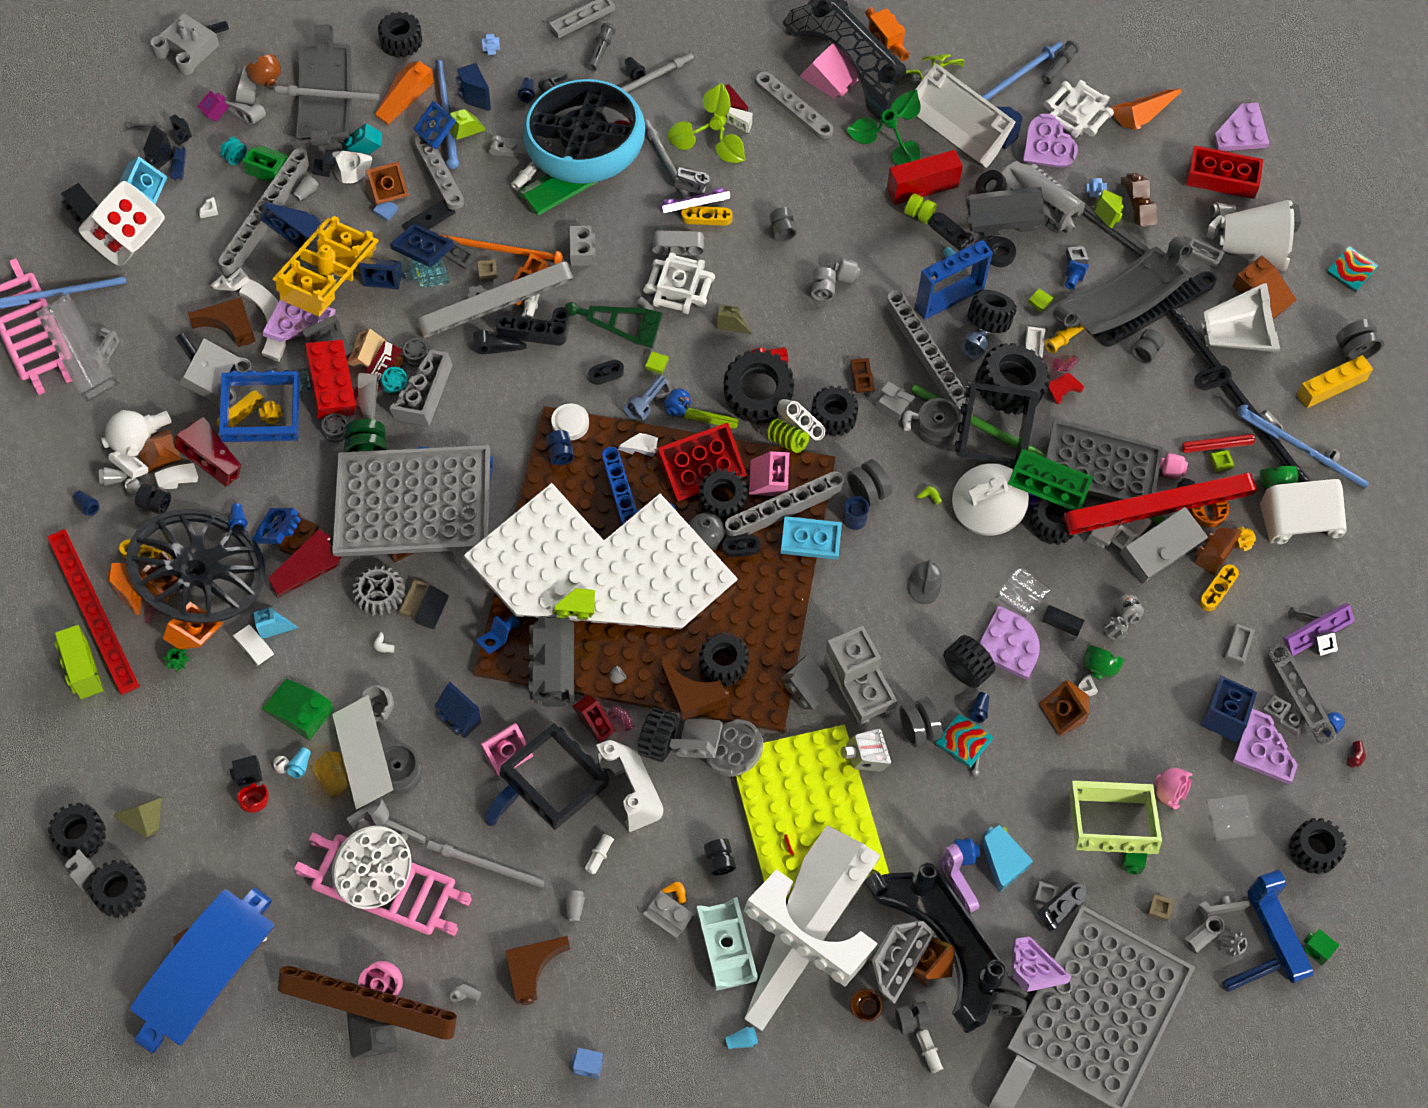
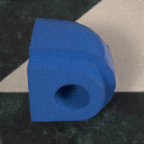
M1331 712L1327 714V717L1336 734H1338L1345 725V718L1338 712ZM1328 730L1322 731L1329 738L1331 732Z

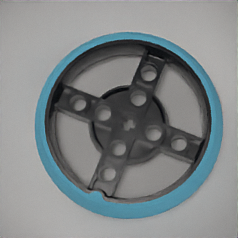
M593 79L565 82L543 93L529 109L523 128V140L526 150L537 167L553 178L570 183H593L620 173L637 157L645 136L643 114L630 94L612 83ZM583 105L582 108L570 111L565 116L555 115L565 109ZM604 107L621 113L630 121L632 126L609 123L602 113ZM537 136L560 139L562 145L566 148L564 156L547 150L538 142ZM604 146L615 147L603 154L586 157L587 154L596 152Z

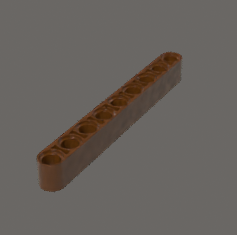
M283 966L280 968L278 991L283 994L447 1040L454 1037L457 1015L452 1011L294 966Z

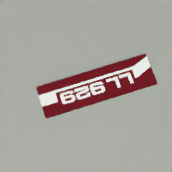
M386 341L382 343L365 372L379 375L378 392L381 388V376L386 369L394 366L397 359H394V356L399 357L403 350ZM357 386L354 391L356 405L360 407Z

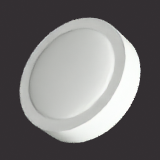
M564 404L558 407L551 418L553 431L565 430L569 433L571 440L581 438L589 428L588 414L583 407L577 404Z

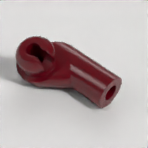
M1355 741L1352 743L1355 753L1353 757H1348L1347 759L1348 765L1351 768L1355 766L1360 767L1366 759L1362 741Z

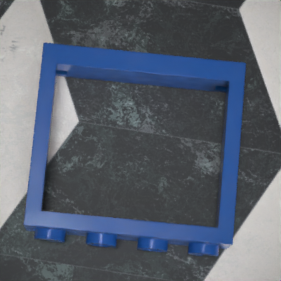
M983 240L921 271L915 308L924 320L971 297L975 292L984 290L993 252ZM973 265L971 275L933 294L936 283Z
M250 370L247 372L232 371V373H222L219 435L222 442L298 441L300 399L298 371L285 370L284 372L267 370L265 372H256ZM293 385L292 426L229 427L230 386Z

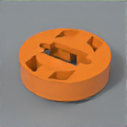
M1228 501L1211 504L1214 513L1212 520L1206 516L1203 506L1189 509L1199 525L1209 528L1217 527L1225 521L1229 513Z

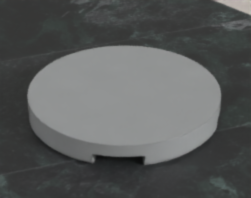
M734 719V721L724 724L715 758H706L709 766L716 773L729 777L738 776L749 771L755 766L762 755V735L751 722L746 720Z

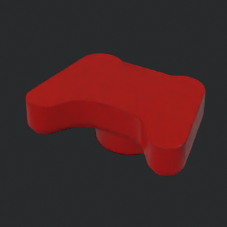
M1065 373L1057 379L1050 381L1047 389L1054 403L1060 404L1062 396H1065L1070 391L1081 393L1083 392L1084 385L1072 374Z

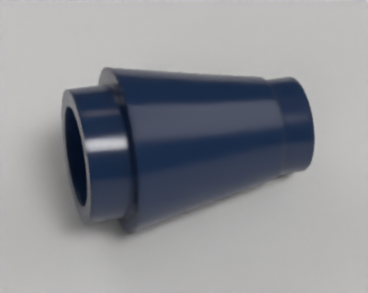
M529 77L523 79L518 91L519 99L525 103L531 102L535 97L533 80Z
M82 491L74 493L73 500L84 515L93 516L99 511L100 506L96 499Z
M978 693L969 710V717L974 722L982 723L988 718L990 696L987 693Z

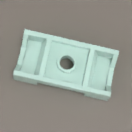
M735 897L724 904L711 907L697 906V915L716 991L756 982L758 976L738 898ZM723 938H730L733 944L730 947H724L721 944V940Z

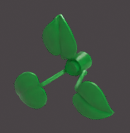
M917 90L909 91L898 97L893 102L892 108L883 112L879 126L875 119L864 117L847 127L848 134L860 144H871L876 141V132H879L884 124L887 128H893L900 144L892 153L895 164L901 165L919 160L921 158V151L918 144L912 140L903 144L896 128L897 118L899 119L902 116L905 120H911L920 113L921 104Z

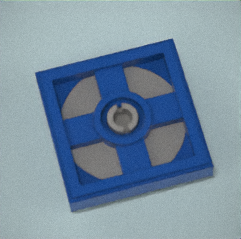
M432 101L413 130L433 148L437 149L456 120L436 102Z

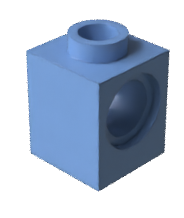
M578 1048L577 1054H572L570 1063L574 1074L599 1079L604 1059L603 1053Z

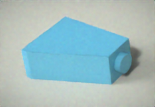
M998 825L995 829L990 827L983 834L985 837L981 844L996 887L1001 892L1031 866L1033 860Z

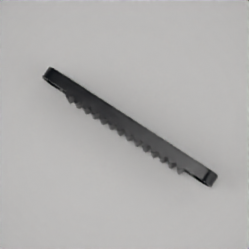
M1204 271L1193 278L1190 277L1188 281L1182 283L1170 295L1145 313L1122 325L1100 332L1098 341L1105 347L1117 344L1170 314L1169 311L1172 308L1178 309L1212 290L1217 277L1210 271ZM1208 278L1211 280V283L1206 284L1202 279ZM1110 334L1113 339L1107 340L1103 335Z

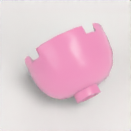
M1176 767L1164 771L1162 775L1159 774L1154 782L1158 799L1175 810L1181 805L1177 804L1180 798L1185 800L1189 792L1192 780L1188 777L1192 776V773Z
M377 961L370 964L360 974L358 980L361 986L396 996L399 995L403 985L400 970L388 961Z

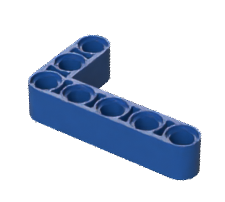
M608 447L602 453L603 467L620 525L622 526L641 509L636 510L619 451L614 447ZM669 503L676 510L675 506Z
M1278 869L1258 876L1247 892L1249 900L1291 983H1295L1313 976V969L1277 897L1286 887L1285 877Z

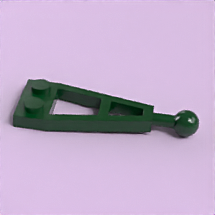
M568 302L564 307L569 311V316H575L576 314L586 316L588 322L634 344L649 348L654 347L663 316L662 312L646 308L590 306L588 310L578 307L574 302ZM595 312L612 313L609 324L594 318ZM618 314L642 315L637 337L615 328Z

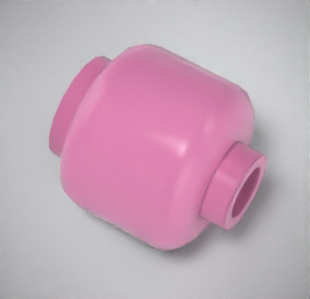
M1167 453L1165 458L1161 457L1159 469H1162L1161 473L1163 476L1179 479L1185 475L1188 462L1181 455Z

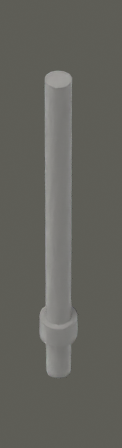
M692 53L681 58L677 57L671 63L621 87V89L629 92L673 69L682 67L683 64L693 60L694 57Z
M293 85L289 87L276 86L275 88L276 93L289 94V96L309 95L379 101V94L298 88Z
M645 120L647 136L650 141H653L674 180L675 176H677V171L659 140L657 130L653 129L649 120ZM678 188L683 198L691 197L688 191Z
M433 841L428 842V849L439 852L444 857H454L543 888L545 880L456 850L454 846L442 845Z

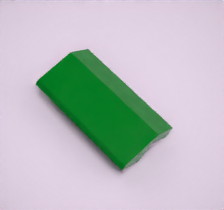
M547 174L518 190L517 194L519 198L527 201L532 213L540 215L597 182L570 183L558 180Z
M1022 449L1008 485L1070 510L1081 509L1093 476Z

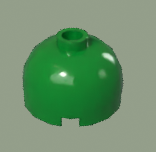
M1279 466V468L1275 469L1272 467L1260 470L1261 484L1267 490L1274 485L1297 483L1298 468L1296 466Z
M1092 645L1087 646L1084 654L1086 669L1092 672V677L1102 680L1103 677L1111 678L1117 675L1125 660L1118 655L1115 658L1111 654L1112 652Z

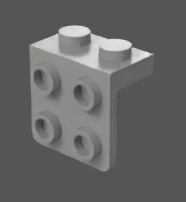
M687 719L681 739H671L670 747L678 757L715 758L723 724L720 720Z

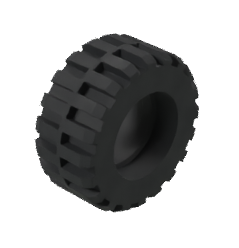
M1005 343L995 346L987 352L977 371L975 381L1037 391V407L1049 387L1050 373L1047 371L1046 363L1042 362V357L1040 355L1037 356L1034 350H1029L1024 345L1017 346L1016 343H1010V345ZM1001 372L1014 374L1022 380L1024 386L1010 383L1002 376ZM977 389L981 391L980 396L982 399H986V403L989 406H994L997 411L1001 410L1005 414L1013 413L1014 415H1019L1024 411L1026 396Z
M755 349L754 353H750V350L745 351L744 356L738 355L735 357V362H730L728 370L725 371L723 381L724 398L727 400L729 409L732 408L736 416L741 415V419L744 421L751 419L752 423L757 424V420H762V423H767L770 418L774 420L779 415L777 411L778 403L783 399L792 400L794 392L793 372L791 368H788V363L785 360L781 361V356L777 353L773 356L769 350H765V353L760 352V349ZM753 373H764L776 382V391L767 399L754 400L742 392V381Z

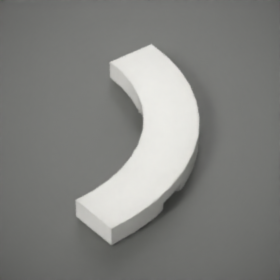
M250 279L247 284L242 286L239 294L257 305L262 310L268 323L278 301L265 287ZM267 338L262 355L279 362L284 353L286 341L278 342Z

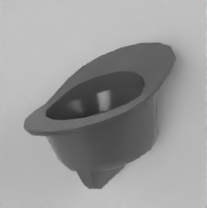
M932 560L917 564L911 574L910 594L915 601L922 604L934 602L940 593L942 572L937 565L932 563Z

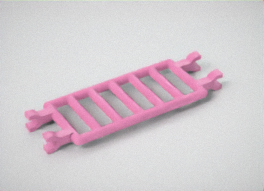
M17 259L10 260L17 278L0 284V292L27 281L30 282L32 288L13 296L42 291L33 273L24 275ZM40 298L35 303L0 316V335L21 380L31 378L38 395L45 393L38 375L58 366L66 383L74 381L66 363L73 360V356L45 298ZM42 308L45 315L6 330L3 323ZM47 321L49 322L51 329L17 343H12L11 336ZM55 335L57 343L19 358L17 350ZM59 349L62 350L63 357L25 372L23 364Z
M312 832L309 838L311 845L326 849L328 852L319 870L310 868L300 862H297L294 870L297 871V875L313 879L311 884L313 890L347 903L336 892L334 885L330 888L321 884L340 844L348 837L337 834L334 840L331 841ZM411 862V870L406 885L394 898L389 910L381 907L363 910L426 935H430L434 928H437L455 937L458 931L457 924L439 919L448 898L468 907L472 898L469 893L453 889L455 885L453 878ZM415 873L425 876L426 880L408 918L396 913ZM434 880L446 884L427 925L416 922L415 920Z

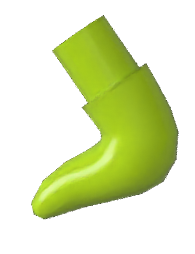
M932 486L926 487L917 495L919 499L929 495L936 505L942 502L940 494Z

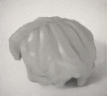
M380 685L366 687L362 691L361 698L369 695L375 721L385 722L394 708L392 692Z

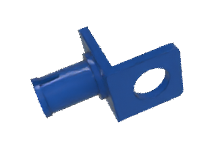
M1070 260L1066 272L1068 277L1064 284L1065 287L1075 289L1077 281H1083L1089 265Z
M511 615L508 619L502 621L498 616L494 617L491 631L478 638L477 643L488 654H491L506 644L509 631L520 624L518 618L515 615ZM486 639H492L494 640L495 645L487 646L484 643V641Z

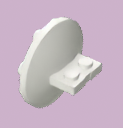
M984 464L970 469L959 479L953 491L952 504L957 519L965 528L976 534L993 536L1005 533L1020 523L1026 514L1029 496L1028 492L1008 485L1013 469L1000 464Z
M369 826L354 832L339 847L333 861L332 880L336 892L348 904L361 909H373L387 904L400 893L408 880L411 870L409 847L401 835L387 827Z

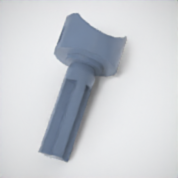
M978 329L977 332L967 334L962 343L963 355L972 360L981 357L988 348L986 337L989 332Z
M659 375L641 397L632 396L623 407L625 414L629 418L642 419L644 421L651 413V408L648 404L667 383V379Z

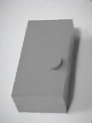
M1184 507L1127 545L1120 554L1143 584L1201 545L1208 536L1187 508Z

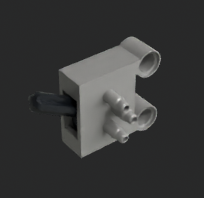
M183 13L159 36L153 37L150 43L154 55L158 59L168 57L169 49L177 53L176 62L180 73L190 75L194 72L195 67L219 46L216 33L228 30L229 26L226 21H222L205 27Z

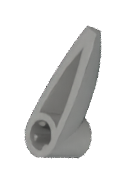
M244 66L236 93V102L254 105L256 84L251 81L245 71L247 66Z
M225 101L230 106L227 111L248 125H253L266 116L264 108L258 103L250 106L243 103Z
M359 373L358 375L359 404L365 419L374 420L379 385L378 374Z

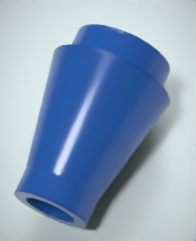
M239 503L231 505L228 522L230 529L236 524H239L243 529H246L248 525L243 507Z

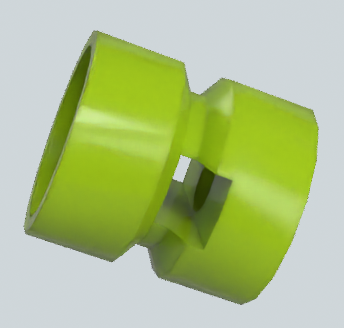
M914 193L905 207L904 214L912 218L918 217V221L928 224L932 214L935 213L937 204L930 200L924 201L922 196Z

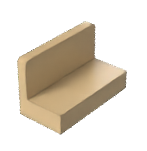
M371 329L359 332L347 363L351 366L363 364L368 368L382 343L386 340Z

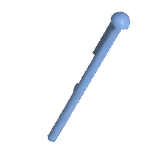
M437 60L436 66L441 105L449 114L450 105L447 99L443 61ZM448 132L446 135L448 151L446 166L449 169H456L459 166V160L457 158L455 138Z
M119 277L0 298V309L30 304L29 300L51 297L57 294L65 296L74 292L126 284V278Z
M1241 405L1238 408L1237 414L1240 418L1275 439H1278V437L1282 438L1296 448L1308 453L1307 456L1315 458L1364 489L1369 484L1366 480L1247 409L1248 405Z

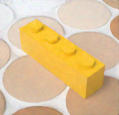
M1363 355L1302 383L1297 396L1305 407L1309 408L1367 381L1373 368Z

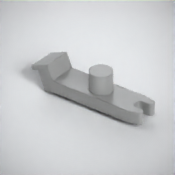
M389 819L383 825V827L390 828L399 833L405 841L408 838L422 844L426 841L425 836Z
M1224 896L1220 898L1221 905L1210 906L1207 901H1204L1197 907V910L1199 909L1204 917L1211 914L1248 909L1250 904L1249 901L1231 903L1229 896Z

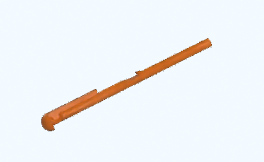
M448 236L464 246L523 256L533 254L541 259L553 260L554 264L560 263L563 259L560 251L550 254L543 251Z

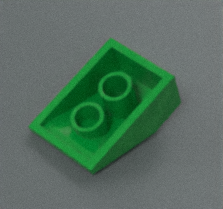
M286 678L262 707V710L310 741L334 711V708L329 699L315 690Z

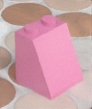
M834 43L800 75L801 78L833 99L838 95L842 97L848 91L846 87L848 85L852 87L859 80L857 78L858 73L850 59Z

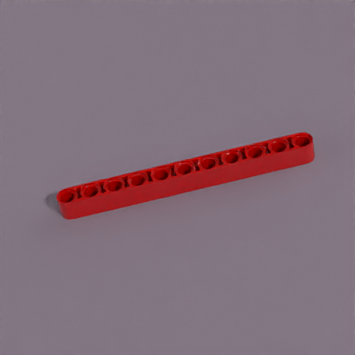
M1244 473L1073 510L1065 513L1063 519L1068 533L1073 535L1178 512L1184 507L1188 510L1243 498L1255 494L1258 490L1251 473Z

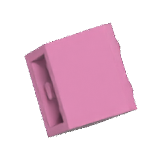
M768 452L751 459L749 495L779 496L787 492L789 453Z

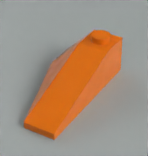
M420 61L408 63L397 73L375 116L389 125L434 83L432 69Z
M1168 89L1151 94L1149 97L1137 98L1134 102H1124L1110 108L1114 112L1113 117L1124 128L1131 127V130L1142 128L1141 125L1148 123L1181 93V89Z

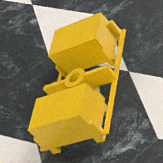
M333 216L331 219L327 218L272 279L276 281V291L280 292V300L320 317L335 300V291L345 280L352 282L354 280L353 270L359 272V263L363 259H370L373 256V251H375L379 240L373 237V232L367 230L365 233H362L339 223V218ZM329 223L327 229L323 230V228ZM318 235L317 253L306 249ZM300 255L301 260L317 266L318 272L321 275L301 267L300 261L296 260V258ZM291 265V269L286 274H283ZM332 274L342 277L337 284L334 276H331Z

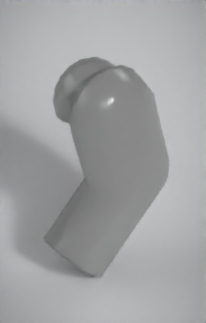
M1267 409L1260 413L1263 419L1283 430L1282 424Z

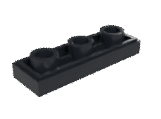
M442 199L401 226L405 231L415 223L429 230L456 212L455 209H448L445 201Z

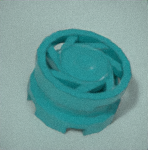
M230 137L228 142L224 141L222 143L219 154L229 164L236 165L245 158L247 146L236 137Z
M390 367L381 376L380 385L386 393L396 395L404 390L408 378L403 369Z

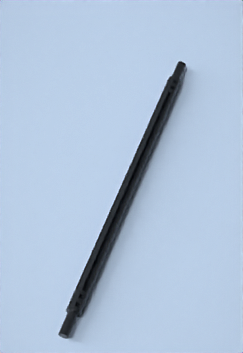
M1175 307L1172 308L1169 312L1173 316V321L1208 367L1211 369L1221 366L1184 315L1179 313ZM1226 374L1220 375L1221 379L1226 377ZM1232 379L1228 384L1223 385L1239 407L1241 405H1248V410L1260 416ZM1255 427L1284 466H1296L1298 468L1297 483L1308 482L1307 476L1281 442Z

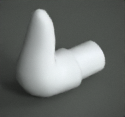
M906 411L903 414L902 423L905 431L911 430V419H919V414L912 411Z
M381 632L374 641V649L379 652L394 653L395 645L383 643L384 635Z

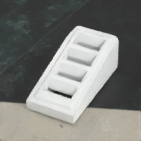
M730 107L729 112L725 115L727 123L749 133L753 113Z

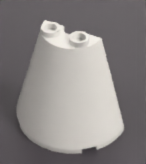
M1292 201L1276 202L1221 217L1220 228H1224V233L1220 235L1219 245H1222V251L1251 261H1255L1262 255L1276 269L1286 271L1290 258H1287V256L1292 251L1294 235V209H1290V206L1293 205Z
M1267 283L1259 285L1204 312L1205 319H1201L1203 330H1207V335H1204L1206 346L1269 352L1280 351L1270 308Z

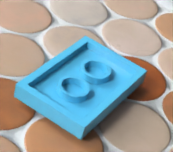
M785 516L781 554L838 560L842 522Z

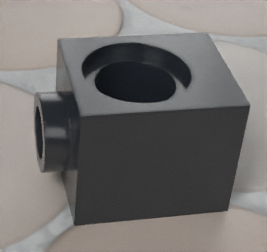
M256 755L232 761L233 768L230 769L232 781L236 780L238 786L263 781L260 763Z

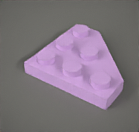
M1258 103L1241 104L1221 126L1214 136L1217 150L1231 151L1268 148L1269 140Z
M279 300L263 331V336L278 342L302 336L303 329L322 321L326 317L335 315L336 309L328 307L318 317Z
M1252 709L1247 727L1240 738L1233 763L1289 785L1293 781L1298 766L1295 759L1288 752V746L1282 735L1277 732L1272 717Z
M1030 936L1015 939L1012 945V978L1019 984L1020 988L1028 992L1069 982L1071 976Z

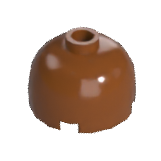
M274 54L257 58V63L253 64L251 62L247 65L245 71L256 85L273 86L281 74L280 63Z

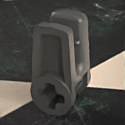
M563 70L542 78L538 83V88L545 93L559 84L573 80L572 78L567 79V72Z
M679 167L677 176L673 180V186L695 195L704 194L705 185L709 183L710 178L704 172Z

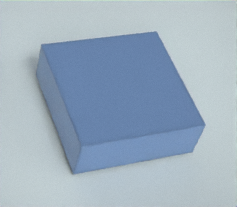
M390 201L378 204L373 209V213L388 222L398 211V206Z

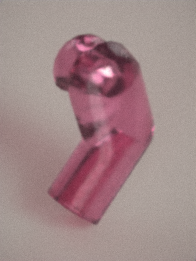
M1072 355L1066 362L1056 358L1052 362L1053 368L1056 371L1068 372L1079 362V359L1075 355Z
M618 705L612 706L608 710L610 718L615 719L618 717L622 720L625 730L634 728L632 718L627 710Z

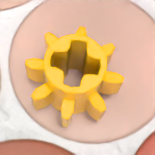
M274 401L264 402L262 408L258 409L261 421L265 420L267 424H275L280 420L279 417L283 416L280 404L276 405Z
M1242 526L1238 528L1243 532L1235 548L1247 551L1254 545L1256 536L1251 529H1245Z

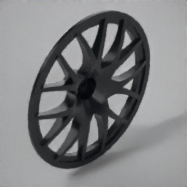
M181 509L160 514L147 521L136 531L128 546L126 568L129 580L135 591L156 611L184 622L214 623L240 614L256 600L265 579L264 557L256 541L252 540L253 537L243 527L236 524L230 529V526H228L229 518L205 510ZM182 522L189 536V548L180 545L166 526ZM189 522L205 523L198 537ZM210 525L228 532L214 548L205 549L203 538ZM160 529L167 542L147 538ZM231 536L235 537L243 545V547L224 548ZM145 544L167 552L174 560L138 557L141 546ZM248 553L252 566L223 565L218 560L234 554ZM137 563L159 569L141 580ZM253 572L251 587L249 588L234 574ZM173 575L179 578L174 585L157 597L153 596L145 586L150 581L162 576ZM223 579L243 589L247 594L236 603L213 580ZM196 586L203 590L206 600V614L186 612L187 594L190 587ZM182 589V611L161 602ZM211 592L231 607L210 613Z

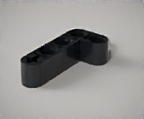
M558 307L553 311L551 321L501 315L496 319L497 335L508 336L519 341L556 346L563 345L566 342L570 326L569 311L564 307Z

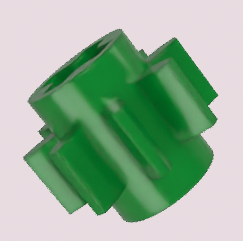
M176 647L171 650L167 649V656L163 657L167 668H174L176 672L182 668L186 669V662L190 661L186 655V650H179Z

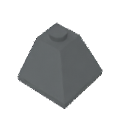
M360 1015L350 1016L354 1059L397 1052L394 1025Z

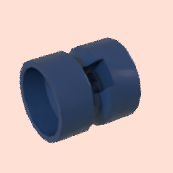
M565 430L549 433L546 436V443L551 463L554 465H565L573 461L574 452L569 433Z
M853 496L846 501L843 513V523L846 527L852 530H859L866 525L869 513L867 500L860 496Z

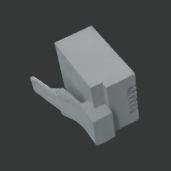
M888 381L882 388L881 397L876 401L875 407L899 422L903 418V414L912 407L915 396L904 392L905 389H901Z

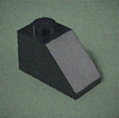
M154 125L151 128L143 151L147 163L160 169L174 157L167 134Z

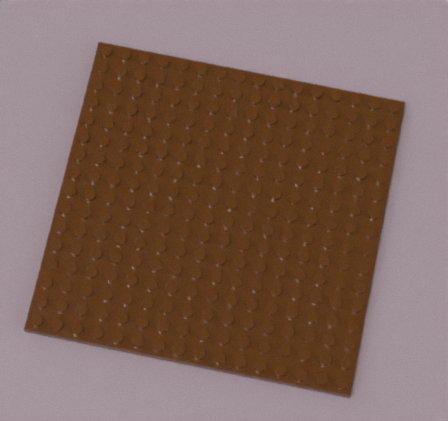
M543 406L516 512L552 483L596 533L605 540L620 528L621 525L603 467V450L608 447H614L618 450L622 443L639 433L658 437L656 447L658 448L697 434V432L588 414L589 428L581 438L571 440L574 452L573 461L565 465H554L550 461L546 436L553 432L551 418L557 408ZM734 439L747 476L742 477V481L746 483L747 497L742 511L740 510V513L777 497L749 495L751 459L768 452L789 453L787 492L831 473L834 469L835 456L806 451L795 453L783 447ZM618 450L636 510L645 507L656 496L661 494L669 503L675 506L676 511L688 525L695 515L706 512V510L702 511L701 505H699V494L678 502L676 501L660 467L656 453L651 457L636 451L630 454ZM724 487L716 488L712 491V496L720 502L730 501L734 497L733 493ZM828 499L789 517L824 520ZM728 517L725 518V521H722L723 524H724V529H725V522H726V520L728 519ZM783 519L749 534L757 536L761 542L760 551L755 555L728 557L722 551V544L719 548L713 550L738 580L681 630L667 627H646L643 625L630 626L619 625L618 623L606 624L582 620L572 621L574 622V694L581 696L589 695L597 699L652 709L656 707L668 712L679 713L661 671V661L669 659L673 668L690 680L710 682V679L706 680L703 677L704 673L701 674L699 652L702 649L703 642L707 643L709 636L714 638L716 633L722 635V632H726V635L729 636L732 633L735 634V638L739 636L742 639V643L745 642L749 650L748 671L744 674L742 680L738 679L737 684L730 683V686L727 687L729 692L727 705L696 717L723 722L742 719L751 722L756 728L784 733L791 693L785 688L780 679L798 662L817 558L781 554ZM735 527L730 528L731 530H737ZM494 593L484 635L491 631L494 617L498 616L502 621H505L511 615H514L499 600L496 593ZM516 616L520 624L509 631L506 644L491 654H488L480 647L474 676L529 686V662H531L529 654V644L531 643L530 625H534L538 618L533 616ZM486 639L484 641V643L487 646L495 645V642L492 639ZM724 653L718 654L713 658L715 663L722 666L730 665L735 661L731 655ZM616 666H619L626 675V679L620 683H613L609 677L610 671Z

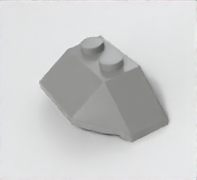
M924 921L892 925L872 959L879 991L891 1003H896L935 934Z

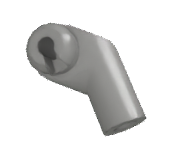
M641 297L637 301L641 308L654 310L653 306L645 298Z
M463 984L450 991L449 999L452 1002H458L468 997L477 1002L482 992Z

